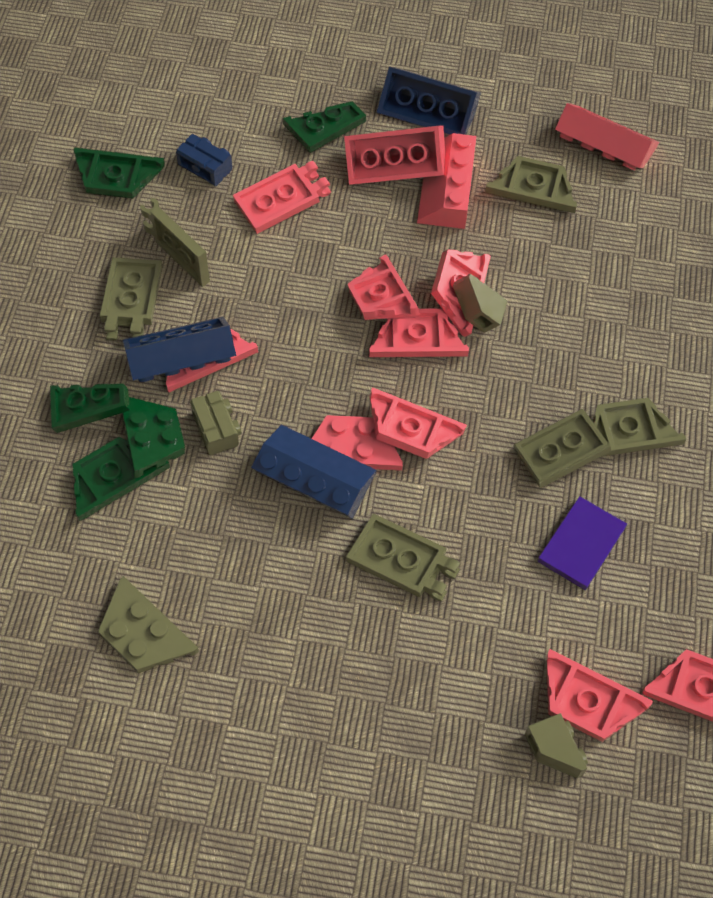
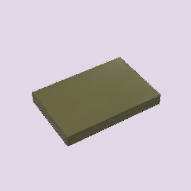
M584 409L513 445L515 452L540 488L611 452V446Z

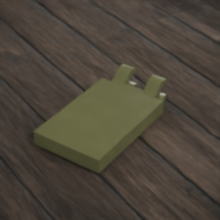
M155 198L150 199L153 208L147 209L144 205H141L142 216L152 222V224H149L146 220L143 221L145 231L155 237L156 243L202 287L208 284L210 277L206 251L159 207V203Z
M112 257L100 312L101 322H106L104 328L105 332H107L106 340H117L118 326L130 327V333H133V338L144 335V325H152L163 268L161 260Z
M374 513L346 556L348 563L418 597H421L425 591L432 598L442 602L447 594V591H445L447 585L436 580L440 571L451 579H455L460 571L458 568L460 562L446 557L445 547Z

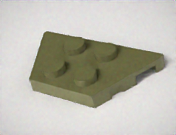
M517 156L510 166L505 167L499 172V176L493 182L489 181L486 185L485 193L566 212H576L577 202L573 200L571 184L567 180L565 167Z
M649 398L597 405L593 423L611 446V452L603 456L684 445L686 441V436L683 433L678 434L670 425L671 421L665 414L658 411L657 406Z
M124 576L120 579L98 632L137 673L150 670L156 665L172 663L175 658L188 654L193 656L199 652L198 647Z

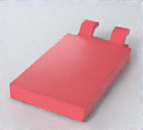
M310 161L300 168L293 164L234 194L233 199L251 227L258 234L319 203V196L326 197L331 193L328 188L330 183L326 177H322L311 184L310 181L317 179L319 174L316 172L318 167L315 162Z

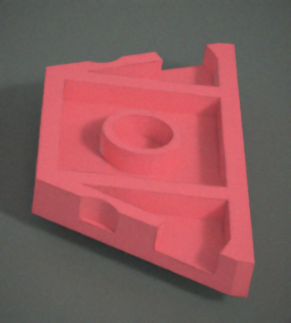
M448 249L441 255L431 294L461 335L466 337L472 333L473 325L465 320L453 284L468 274H472L484 283L491 256L488 254L476 256L473 255V252L465 251L461 253L458 250Z
M387 255L380 257L381 263L374 269L368 267L359 277H356L347 284L349 292L364 320L420 315L417 304Z
M442 308L419 309L420 315L387 318V322L381 327L374 345L370 347L369 357H468L469 347L467 344L464 345L458 337L457 329L449 322L448 316Z
M231 329L236 356L231 357V360L225 363L217 364L215 361L205 363V367L191 370L190 367L179 369L180 372L178 374L167 376V391L172 392L258 353L257 344L254 342L248 343L240 338L239 333Z
M372 387L369 399L377 440L427 459L463 435L466 424Z
M327 415L312 437L313 440L373 469L402 471L403 462L395 446L376 439L373 417Z
M551 649L546 656L548 714L555 716L561 713L564 721H569L572 727L601 742L649 709L653 702Z
M686 649L655 680L644 688L642 695L713 722V659Z

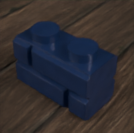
M191 134L185 143L183 142L176 150L179 166L214 186H217L223 180V177H226L232 171L230 153L225 148L219 149L212 145L205 137L200 138Z

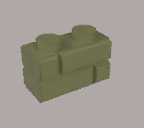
M220 391L191 399V412L208 454L214 455L223 450L237 447L239 445L238 435H241L242 432L237 419L232 421L230 417L233 411L229 399H223Z

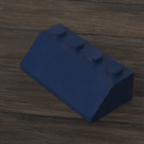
M389 66L377 113L423 127L443 126L444 133L450 135L452 133L466 135L475 116L481 92Z
M224 316L123 340L132 379H138L139 382L150 381L154 379V375L163 373L165 376L175 375L180 372L179 369L190 367L191 370L200 369L206 366L205 363L213 361L217 364L230 361L231 357L236 356L230 325Z
M282 424L263 443L251 467L259 474L351 519L354 518L377 470Z

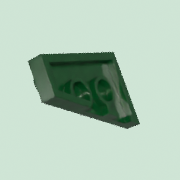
M353 101L326 107L325 111L314 114L311 111L305 112L302 117L292 119L291 116L283 118V125L309 153L366 122V114Z
M124 383L95 384L93 387L71 385L70 388L50 385L51 426L56 433L130 411L128 388Z

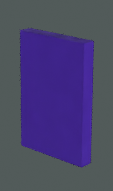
M579 496L537 562L586 591L622 535L627 523Z

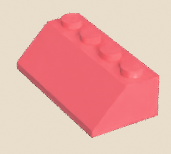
M570 103L566 104L555 130L561 132V138L571 142L573 139H577L582 142L581 147L593 151L594 148L603 151L601 156L612 161L615 158L624 161L622 165L632 170H636L637 167L644 168L659 144L654 139Z
M443 126L344 136L349 185L444 175L445 141Z
M452 133L444 138V175L423 177L417 219L418 224L465 229L476 136Z

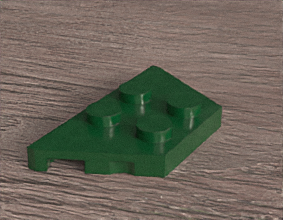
M74 147L75 158L86 193L133 199L165 167L164 158Z
M129 397L130 411L121 414L134 478H138L149 467L154 465L158 468L166 464L167 461L184 455L185 444L176 408Z
M118 437L73 463L74 493L78 520H84L169 469V462L167 461L166 464L158 468L153 465L144 470L141 477L134 478L127 440Z

